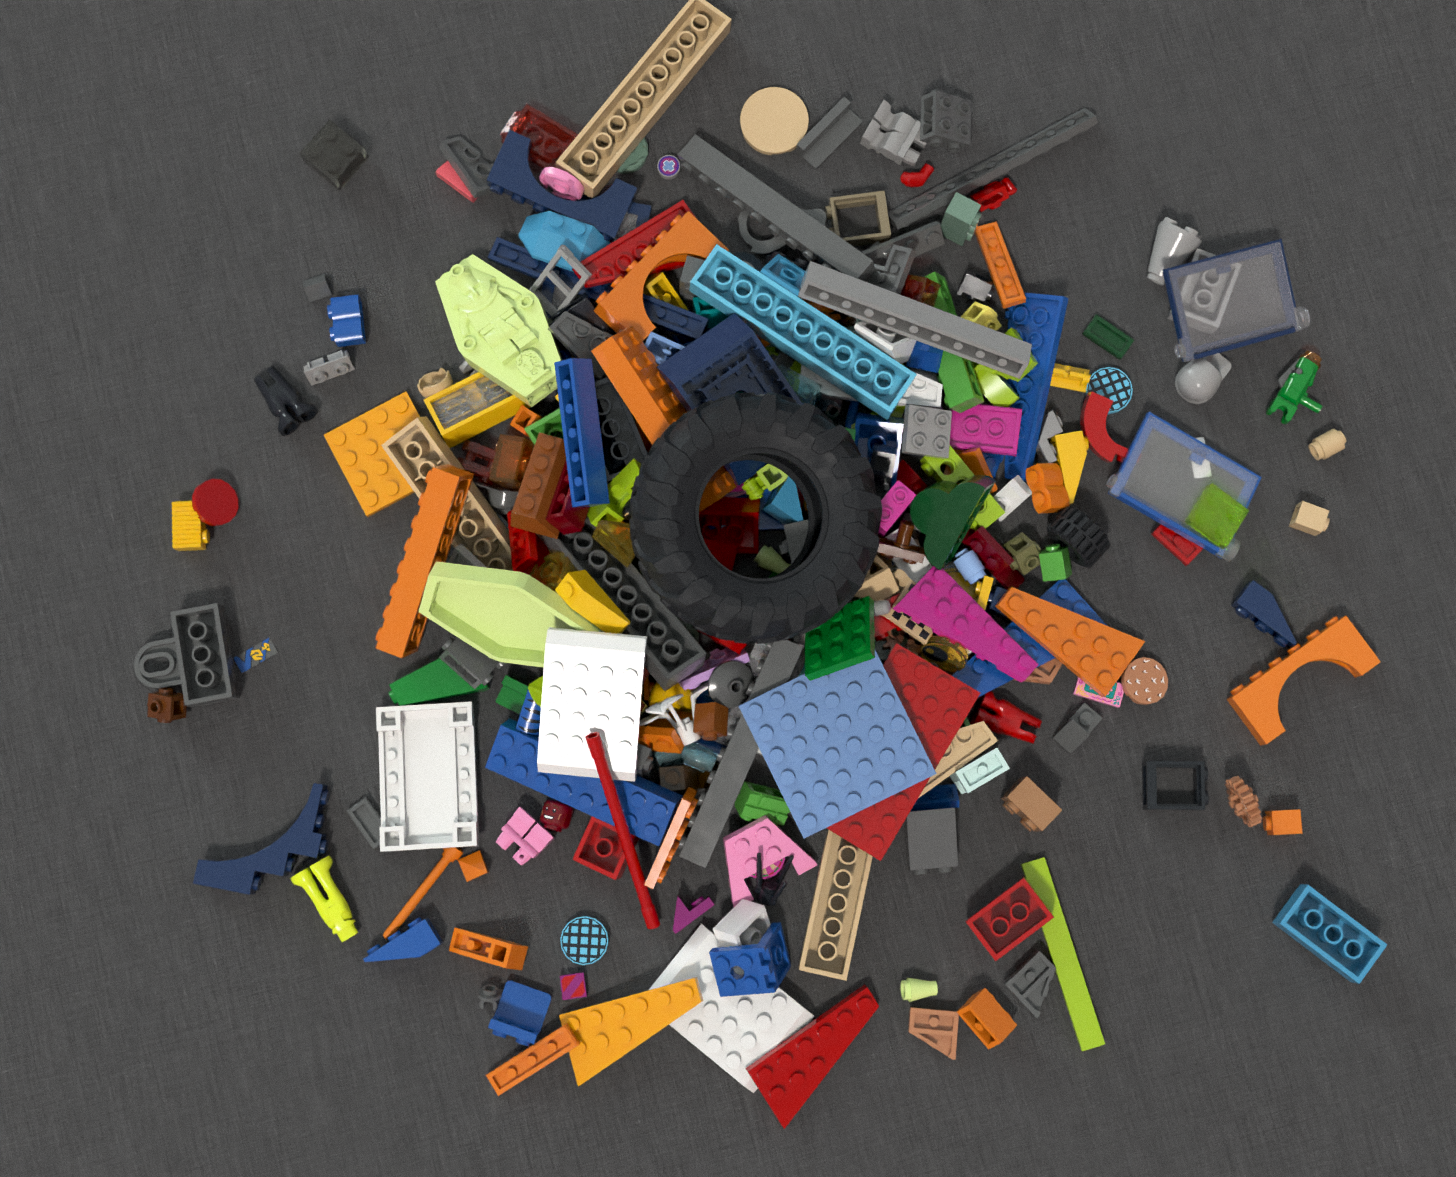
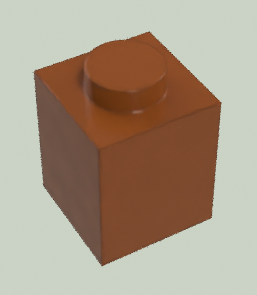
M717 702L695 704L693 732L701 735L702 739L708 741L717 740V737L727 736L729 708Z

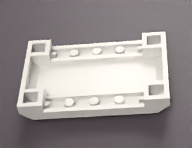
M548 628L543 671L537 759L538 772L599 778L585 739L587 734L599 732L613 780L636 781L643 676L647 648L646 636Z
M456 702L376 707L381 827H379L380 852L478 846L479 825L473 703Z
M701 923L649 990L697 977L704 1001L669 1025L734 1079L754 1093L758 1088L745 1068L808 1025L814 1015L779 987L775 993L720 997L709 954L712 948H718L719 945L715 934ZM738 966L733 967L738 975H744V972Z

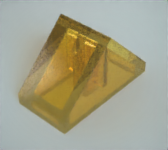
M607 520L599 521L592 538L628 568L635 557L630 538L629 523Z

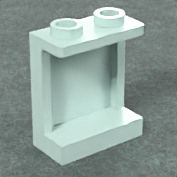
M994 748L962 766L951 774L950 777L960 794L975 790L1010 768L998 748Z

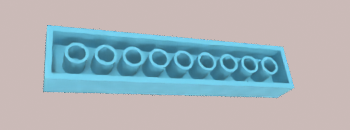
M717 244L690 281V292L728 317L735 313L756 335L886 420L889 419L917 375Z

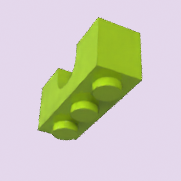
M634 458L607 485L610 503L593 506L588 510L587 515L590 523L606 535H609L624 520L622 510L626 502L631 499L635 478L639 475L641 463Z

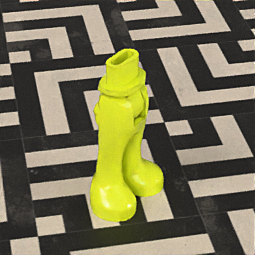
M328 855L290 879L294 885L300 886L306 891L321 918L332 929L333 935L337 933L341 942H344L359 932L353 924L356 922L355 919L350 920L353 916L347 901L330 875L329 870L333 860ZM312 872L317 877L325 892L327 893L329 898L328 900H326L320 892L315 880L313 879Z

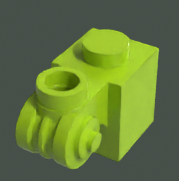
M767 464L756 472L757 477L746 480L743 483L742 489L749 495L750 500L760 499L763 497L762 494L765 492V489L768 488L769 491H772L783 483L788 475L777 467Z

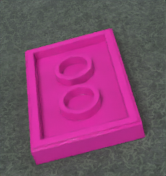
M982 404L962 413L951 409L949 445L953 449L967 450L980 448L982 453L1017 455L1022 409Z

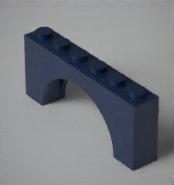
M509 130L487 177V184L490 186V190L499 195L503 193L512 196L511 200L518 204L524 205V202L533 206L532 209L538 213L552 211L592 225L604 236V240L607 242L616 241L637 195V187L616 178L606 192L593 199L571 201L559 198L546 191L536 181L530 170L529 153L532 147L531 139Z

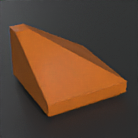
M480 850L458 860L467 882L489 873Z

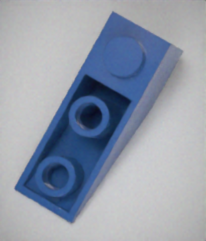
M419 917L408 924L410 929L406 932L401 933L399 930L387 938L389 943L382 947L380 944H377L367 951L368 956L363 960L364 962L421 957L444 942L429 918L422 921Z

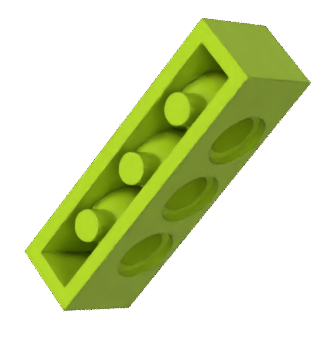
M950 445L949 458L941 459L924 456L920 460L923 471L928 476L932 475L937 482L951 481L962 483L969 477L974 476L973 472ZM948 465L951 469V474L944 475L940 470V466ZM990 493L970 527L973 531H976L981 526L986 529L1005 513Z

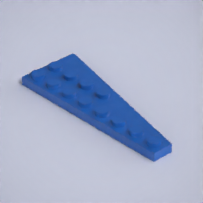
M1024 293L1026 303L1008 307V311L1005 312V318L1008 319V330L1010 328L1016 329L1023 341L1032 344L1031 353L1038 362L1019 382L1005 379L1020 397L1009 408L1022 409L1017 455H1005L1006 479L1012 480L1019 475L1024 482H1027L1026 469L1033 466L1069 299L1064 296Z
M1066 579L1059 580L1039 597L1106 625ZM1013 621L1004 629L1039 664L1036 668L1055 659L1051 653ZM976 654L952 675L980 692L979 697L1014 679L998 670L996 665L988 660L982 661L975 657Z

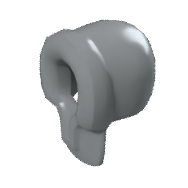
M1220 353L1191 360L1176 375L1175 387L1177 393L1188 403H1206L1215 395L1222 380L1230 371V361Z

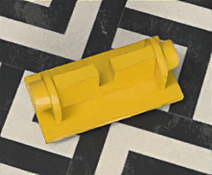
M1055 363L1050 386L1085 393L1087 383L1090 381V370Z

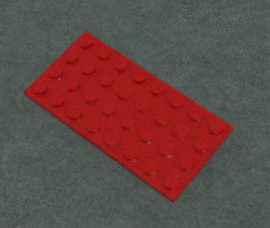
M896 643L883 667L935 770L979 697L980 692ZM930 777L827 827V829L881 861Z

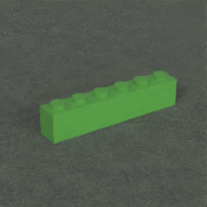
M933 272L911 283L913 300L957 316L944 276ZM943 351L937 378L939 383L943 384L945 392L944 401L947 407L962 413L983 403L984 399L972 361Z

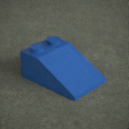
M857 413L855 444L861 453L860 457H866L870 462L874 443L898 448L889 487L890 490L897 480L904 418L889 417L886 420L880 415Z

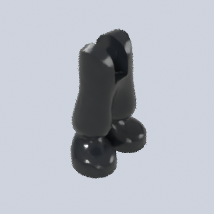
M271 366L267 370L271 378L276 382L273 386L269 388L266 381L260 375L254 378V382L263 395L271 414L279 418V433L282 436H287L299 427V423L288 411V407L293 409L297 418L303 423L313 419L317 415L318 409L313 404L302 403L301 394L274 366Z

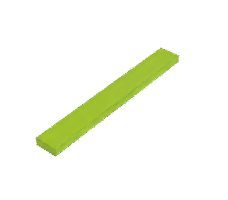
M1045 857L1023 863L1021 867L1025 878L1054 915V918L1043 925L1041 929L1052 963L1056 967L1055 972L1081 1051H1086L1105 1045Z

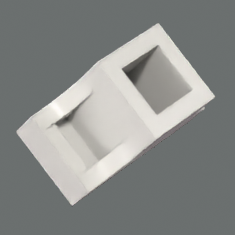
M1019 475L1007 483L993 497L1005 511L998 518L1000 522L1032 494L1029 486Z

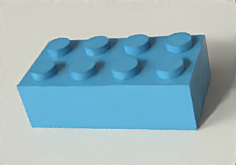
M1300 884L1272 922L1352 983H1361L1387 946L1385 942L1307 884Z

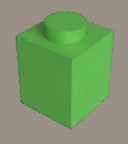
M1060 544L1047 545L1046 549L1039 553L1043 582L1064 580L1072 574L1068 546L1060 547Z

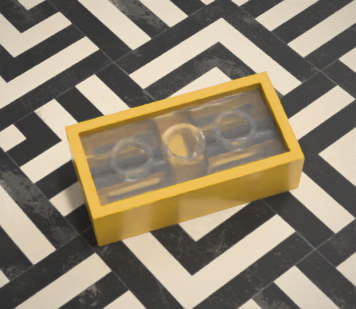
M480 372L424 399L432 418L449 448L516 415L521 405L530 408L529 405Z

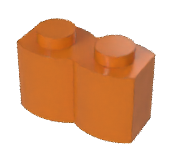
M1038 463L1026 469V481L1032 491L1033 506L1038 514L1057 513L1069 506V496L1063 486L1062 471L1057 463Z

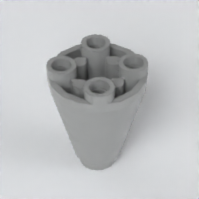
M1168 217L1160 221L1147 270L1149 274L1146 278L1163 286L1165 280L1162 270L1182 265L1188 260L1202 242V237L1198 235L1199 232L1187 226L1185 229H1182L1177 225L1176 221Z

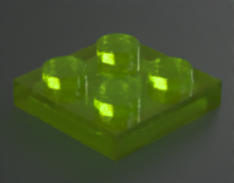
M1211 483L1207 485L1185 522L1218 547L1225 549L1249 510Z

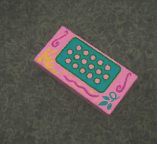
M1077 677L1073 695L1116 708H1120L1124 694L1121 683L1116 682L1107 696L1101 697L1079 677Z

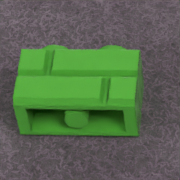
M746 781L743 783L740 794H738L735 801V808L739 816L746 821L757 820L766 815L775 824L782 826L785 824L788 813H790L780 790Z

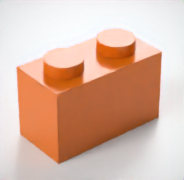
M986 988L973 994L957 1011L959 1016L988 1050L1002 1043L1017 1026L1010 1014L1001 1007L993 994Z

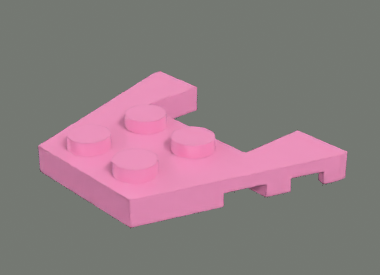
M766 815L723 837L733 907L742 899L754 900L744 879L756 873L757 853L759 852L762 855V869L790 855L794 856L792 864L798 875L817 866L814 858L809 856L802 847L787 836Z

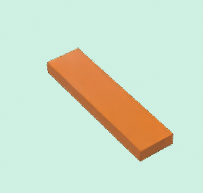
M997 221L977 226L975 235L1003 309L1026 303L1025 294Z
M568 1023L486 1074V1077L499 1096L577 1047L580 1043Z

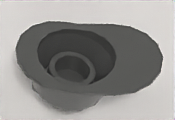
M474 482L478 486L487 488L488 503L496 513L507 515L513 509L518 491H511L487 483Z

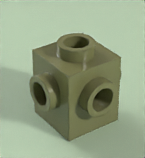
M1023 532L1003 545L1005 551L1014 559L1009 565L1013 570L1017 569L1020 573L1026 575L1040 565L1039 553H1041L1039 545L1034 540L1029 539Z

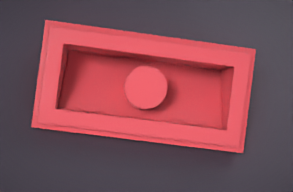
M449 161L436 170L438 178L472 203L476 201L477 198L473 197Z

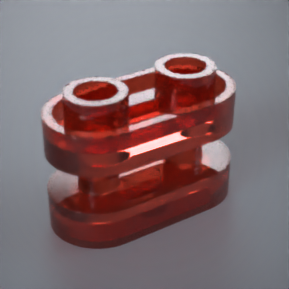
M465 440L461 450L466 452L467 455L465 459L457 458L465 471L480 477L479 481L491 486L493 482L498 483L501 473L496 471L497 465L505 466L508 456L494 449ZM475 457L489 461L487 467L475 463Z

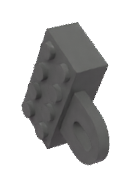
M214 603L170 612L174 637L147 643L136 654L134 670L137 678L144 685L155 689L182 685L185 706L193 708L239 699L225 607L223 605ZM168 658L170 664L166 670L153 673L147 671L146 665L150 660Z

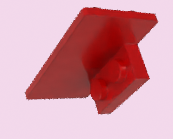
M512 510L507 513L512 570L532 576L555 592L551 553L536 533L511 527Z

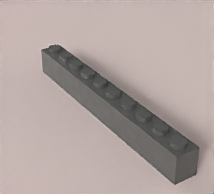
M696 134L677 154L681 162L680 167L686 173H693L698 176L697 179L703 185L713 187L714 191L721 198L725 199L727 197L739 211L745 210L748 212L753 221L757 224L763 223L766 225L768 231L774 236L778 237L780 235L785 239V243L794 250L798 248L802 251L803 256L807 260L816 261L822 266L865 282L875 271L872 259Z
M792 639L767 643L765 650L769 653L766 660L761 659L755 672L759 676L756 683L751 681L746 691V695L749 696L748 701L789 681L804 647L803 644ZM740 708L736 714V717L740 718L737 726L732 725L726 737L730 742L726 749L721 748L716 759L720 762L717 771L712 769L708 777L707 783L711 784L708 792L702 791L697 804L701 806L698 814H692L687 825L691 828L689 835H683L678 846L682 850L679 857L706 868L759 749Z

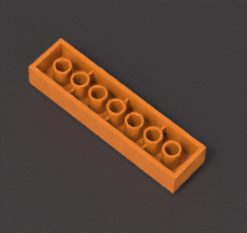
M633 326L611 336L591 350L652 445L673 422H676L683 414L687 413L656 368L658 365L655 362V356L646 348L640 333ZM724 466L719 468L707 483L701 497L699 512L737 487L734 479Z
M449 464L435 466L428 471L425 480L428 484L418 501L420 509L418 515L414 516L411 523L413 531L411 537L407 539L404 545V551H406L404 560L400 561L397 568L398 579L390 590L392 598L390 604L386 606L383 612L385 620L383 626L379 628L376 634V641H378L376 649L399 658H404L418 651L428 620L426 616L419 613L428 575L436 561L445 563L447 561L474 473Z

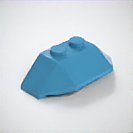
M552 211L527 216L518 236L532 258L546 263L550 262L561 245H565L581 262L611 244L609 241L604 240V236L594 226ZM563 257L555 265L574 272L572 270L573 267Z

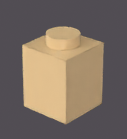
M1301 501L1295 506L1289 527L1316 536L1322 533V531H1326L1330 522V518H1327L1329 510Z

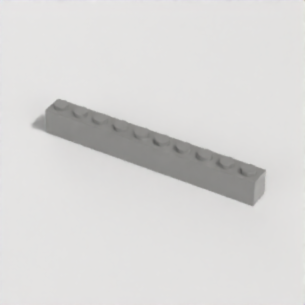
M810 261L802 278L798 297L1018 379L1021 378L1029 364L1032 344L812 261Z

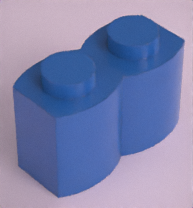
M350 295L331 298V305H327L328 317L333 319V327L329 328L331 341H335L338 347L366 344L363 307L360 296Z

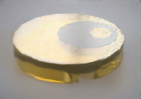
M941 636L930 637L926 644H922L920 649L922 658L929 663L935 662L939 669L956 672L965 668L968 654L961 644L956 642L954 645L949 642L950 639Z

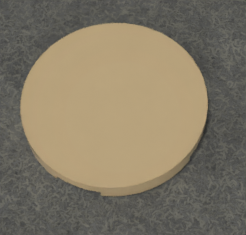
M768 87L755 92L747 99L741 111L740 126L743 137L753 149L762 154L772 155L793 151L808 130L809 117L805 104L795 93L785 88Z

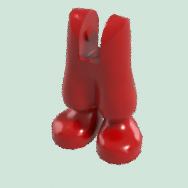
M993 691L978 698L977 706L993 710L996 715L977 708L970 718L969 722L971 725L984 721L994 733L1007 735L1034 744L1037 736L1021 729L1020 726L1023 722L1029 726L1040 728L1042 723L1040 719L1023 711L1006 699H996Z

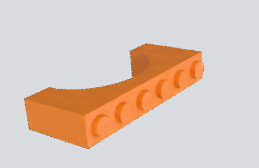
M689 211L683 217L678 215L670 223L672 228L668 232L664 229L655 240L658 243L654 247L649 245L640 254L643 258L639 262L634 260L626 269L628 274L624 278L619 276L611 284L613 289L608 294L604 291L596 300L598 305L594 312L616 333L633 326L640 333L643 342L650 332L656 328L647 316L643 304L644 284L649 273L655 268L669 262H685L687 256L706 260L716 244L729 251Z
M1334 616L1325 623L1326 628L1321 632L1318 629L1306 636L1307 642L1302 645L1297 643L1295 646H1292L1287 650L1289 655L1283 659L1280 656L1268 664L1270 667L1265 672L1259 670L1249 677L1250 683L1245 686L1240 684L1230 691L1232 695L1226 700L1260 746L1268 744L1286 731L1280 721L1278 699L1283 684L1297 668L1312 661H1327L1342 666L1356 678L1364 675L1381 662L1347 616L1339 619L1337 616Z

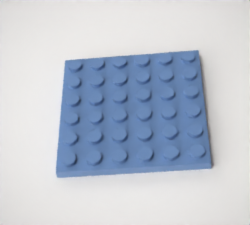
M876 650L875 658L811 681L804 673L739 705L803 838L819 832L936 774Z

